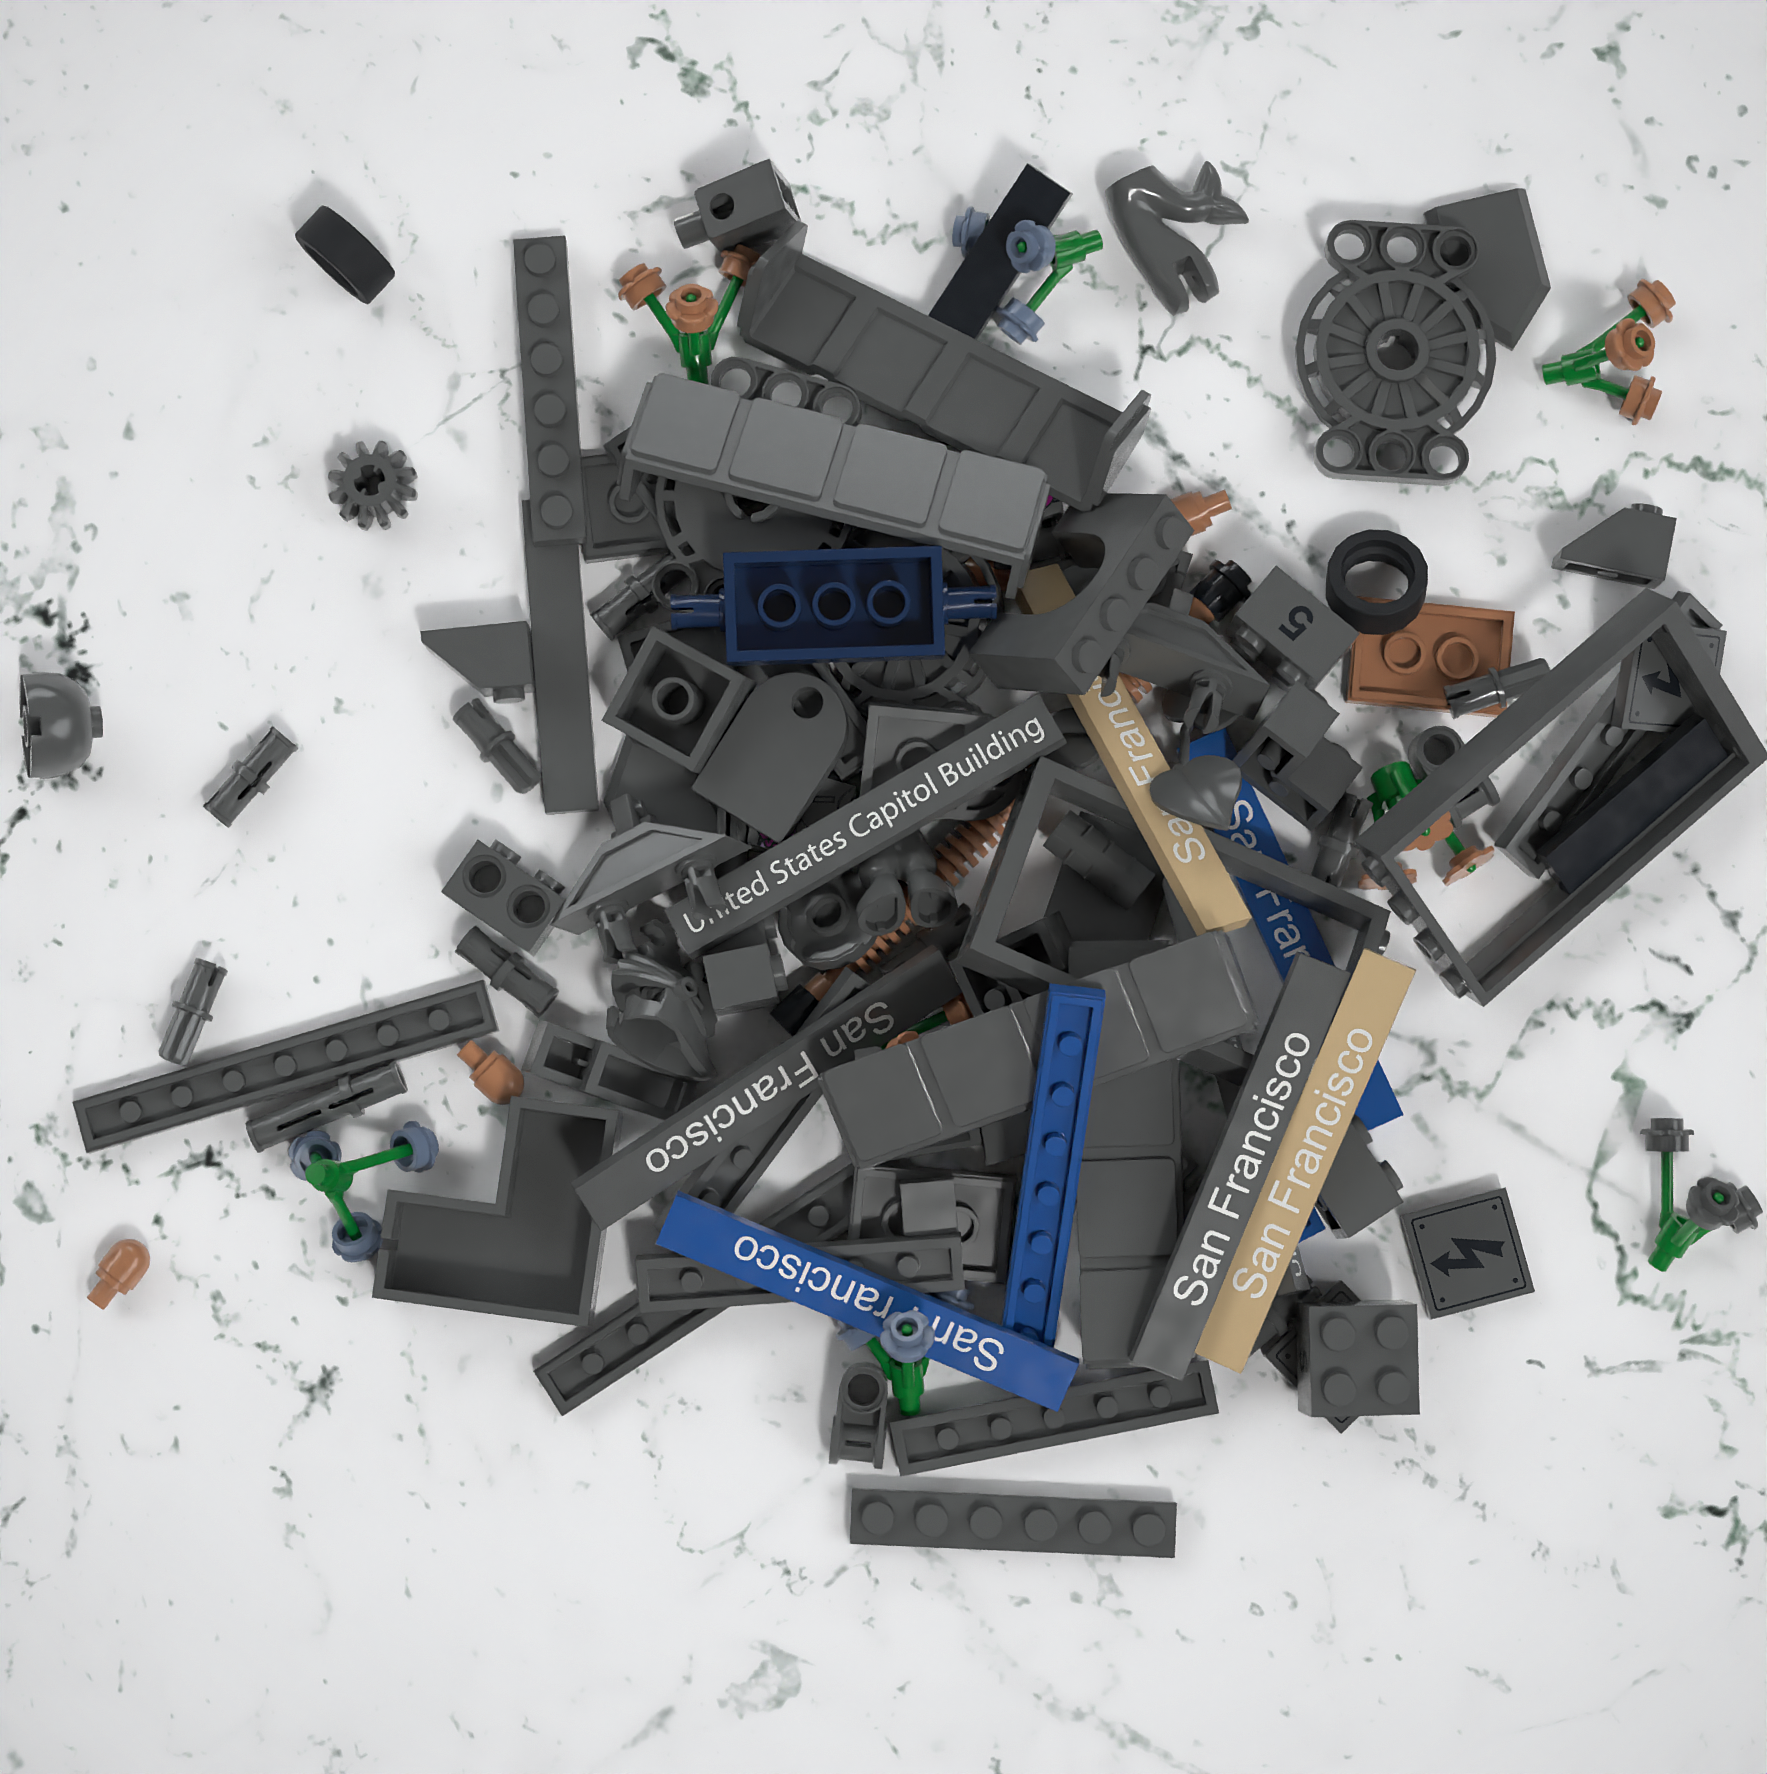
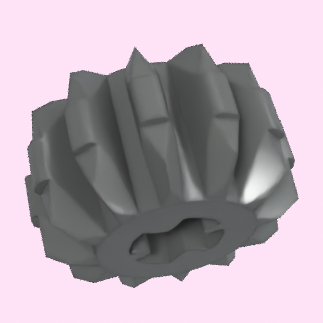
M361 441L356 443L355 449L359 457L354 460L344 452L339 453L337 458L346 469L345 471L333 470L329 472L328 479L339 487L333 489L328 496L333 504H343L339 515L344 521L348 522L358 516L359 528L368 531L374 517H376L381 528L387 530L391 527L388 514L394 511L401 519H405L409 515L403 504L400 503L401 500H417V491L407 486L418 478L417 472L413 467H403L407 456L402 450L395 451L388 456V445L384 441H378L373 453L370 454L365 443ZM372 476H377L380 481L378 484L379 493L375 495H369L366 491L369 487L368 479Z

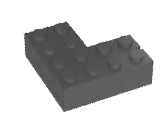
M511 1096L495 1204L387 1190L380 1238L398 1240L397 1250L379 1249L372 1298L592 1327L594 1324L607 1228L601 1231L597 1227L570 1183L618 1152L623 1113L613 1109Z

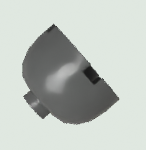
M32 672V674L20 675L19 709L20 718H23L24 736L21 735L27 776L28 778L48 779L68 775L80 768L91 754L93 738L103 737L101 707L90 706L85 689L75 679L63 674Z

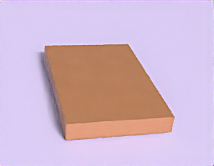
M1356 596L1370 603L1394 601L1392 599ZM1424 603L1417 618L1402 630L1386 635L1360 633L1350 647L1345 703L1450 713L1449 708L1451 706H1447L1443 691L1444 686H1451L1488 674V668L1494 667L1496 671L1510 667L1515 611ZM1497 704L1465 715L1496 718L1507 706L1500 709Z

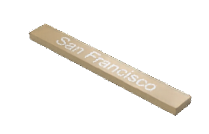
M1053 564L1029 570L1024 587L1018 588L1015 601L1022 614L1036 615L1055 610L1076 596L1059 565ZM1118 675L1115 691L1107 697H1100L1102 683L1100 676L1096 677L1085 695L1066 694L1196 935L1199 936L1222 929L1226 933L1245 927L1252 916L1202 825L1183 820L1161 810L1151 799L1149 791L1151 781L1160 773L1171 769L1120 676Z
M1364 948L1299 1098L1194 1353L1240 1374L1243 1372L1414 978L1416 969Z

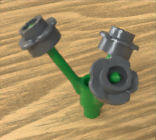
M1651 1118V1128L1641 1129L1640 1134L1645 1135V1151L1661 1152V1212L1658 1224L1661 1230L1654 1239L1657 1246L1647 1261L1655 1269L1666 1272L1675 1258H1682L1690 1245H1693L1712 1230L1719 1229L1723 1225L1730 1226L1736 1234L1749 1227L1754 1230L1757 1229L1758 1221L1756 1217L1762 1214L1763 1210L1748 1186L1745 1185L1737 1190L1736 1186L1731 1182L1726 1184L1716 1178L1704 1177L1697 1181V1186H1692L1689 1190L1686 1210L1690 1218L1687 1219L1675 1213L1673 1152L1689 1151V1135H1694V1130L1684 1129L1683 1118Z

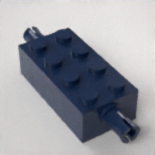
M942 546L723 553L724 589H719V594L670 595L672 611L693 610L692 613H671L672 630L677 628L720 627L721 632H726L727 666L943 659L945 656L944 625H948V619L997 618V603H974V601H994L997 598L995 584H990V586L947 587V582H943Z

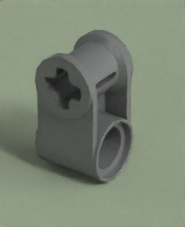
M1433 726L1418 734L1411 741L1408 748V760L1422 781L1441 766L1434 765L1426 759L1423 752L1426 740L1428 738H1436L1442 741L1448 751L1447 759H1449L1465 745L1454 729L1447 726ZM1489 777L1472 790V795L1449 810L1451 814L1450 821L1454 831L1462 827L1463 819L1487 804L1493 807L1500 803L1499 794Z
M869 1362L856 1363L850 1366L842 1376L838 1393L837 1412L833 1417L828 1464L837 1465L839 1460L872 1463L874 1469L882 1470L887 1431L885 1415L888 1380L883 1370L875 1364ZM858 1374L871 1375L879 1384V1394L870 1402L862 1403L856 1401L851 1397L848 1389L851 1379ZM846 1440H849V1441H859V1442H868V1443H870V1444L851 1443V1442H846Z

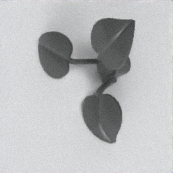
M1167 690L1162 699L1163 713L1168 720L1183 723L1180 728L1179 763L1168 761L1167 764L1171 770L1160 773L1151 781L1149 789L1151 799L1158 808L1173 816L1195 824L1228 831L1233 808L1242 787L1241 771L1232 760L1215 755L1199 756L1189 761L1190 734L1194 726L1203 730L1204 715L1199 713L1189 729L1185 725L1184 715L1191 698ZM1065 708L1051 713L1067 744L1044 757L1075 771L1084 769L1094 763L1100 756L1074 708ZM1221 709L1219 725L1214 732L1229 726L1240 715Z

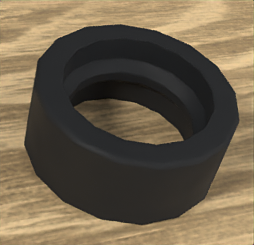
M320 206L295 233L297 242L305 252L341 287L365 304H370L395 277V270L379 250L353 225L327 206Z
M1373 529L1355 533L1336 546L1328 562L1325 599L1334 613L1362 634L1386 635L1404 629L1417 618L1425 602L1428 585V565L1421 550L1405 536L1389 530ZM1368 561L1384 562L1396 567L1406 576L1408 588L1405 594L1397 600L1388 603H1370L1357 598L1346 588L1345 576L1355 565Z

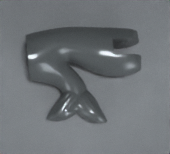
M1209 161L1204 162L1191 192H1185L1175 187L1154 165L1142 168L1121 178L1105 190L1106 201L1123 244L1162 305L1172 316L1187 312L1189 309L1188 294L1179 277L1180 275H1183L1192 294L1201 303H1206L1219 294L1216 274L1205 254L1194 243L1172 230L1162 221V218L1181 223H1199L1204 221L1214 225L1249 223V218L1244 209L1234 200L1222 195L1220 176Z

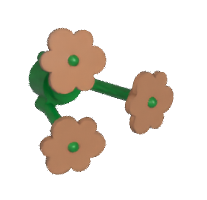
M1399 761L1385 765L1370 777L1375 792L1366 799L1373 803L1371 811L1374 823L1385 814V811L1390 810L1422 782L1421 779L1415 778L1408 762ZM1449 811L1403 850L1410 851L1417 847L1418 850L1425 851L1430 849L1435 844V841L1444 839L1455 854V857L1449 861L1452 869L1447 872V876L1442 880L1445 886L1473 873L1477 868L1492 859L1495 852L1493 846H1489L1484 850H1478L1473 845L1465 849L1453 832ZM1397 862L1411 884L1417 882L1416 870H1403L1402 863ZM1368 874L1362 875L1361 880L1358 881V888L1362 890H1388L1386 886L1382 888L1377 885Z

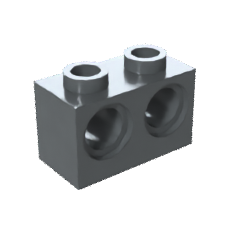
M477 839L441 893L534 957L554 929V926H551L550 923L566 900L560 896L565 887L540 869L534 877L516 866L522 857L495 839L492 845L488 847ZM488 865L498 867L501 873V880L497 888L487 893L477 891L474 886L476 872ZM530 895L543 898L545 910L539 920L532 923H525L519 920L517 908L523 898Z

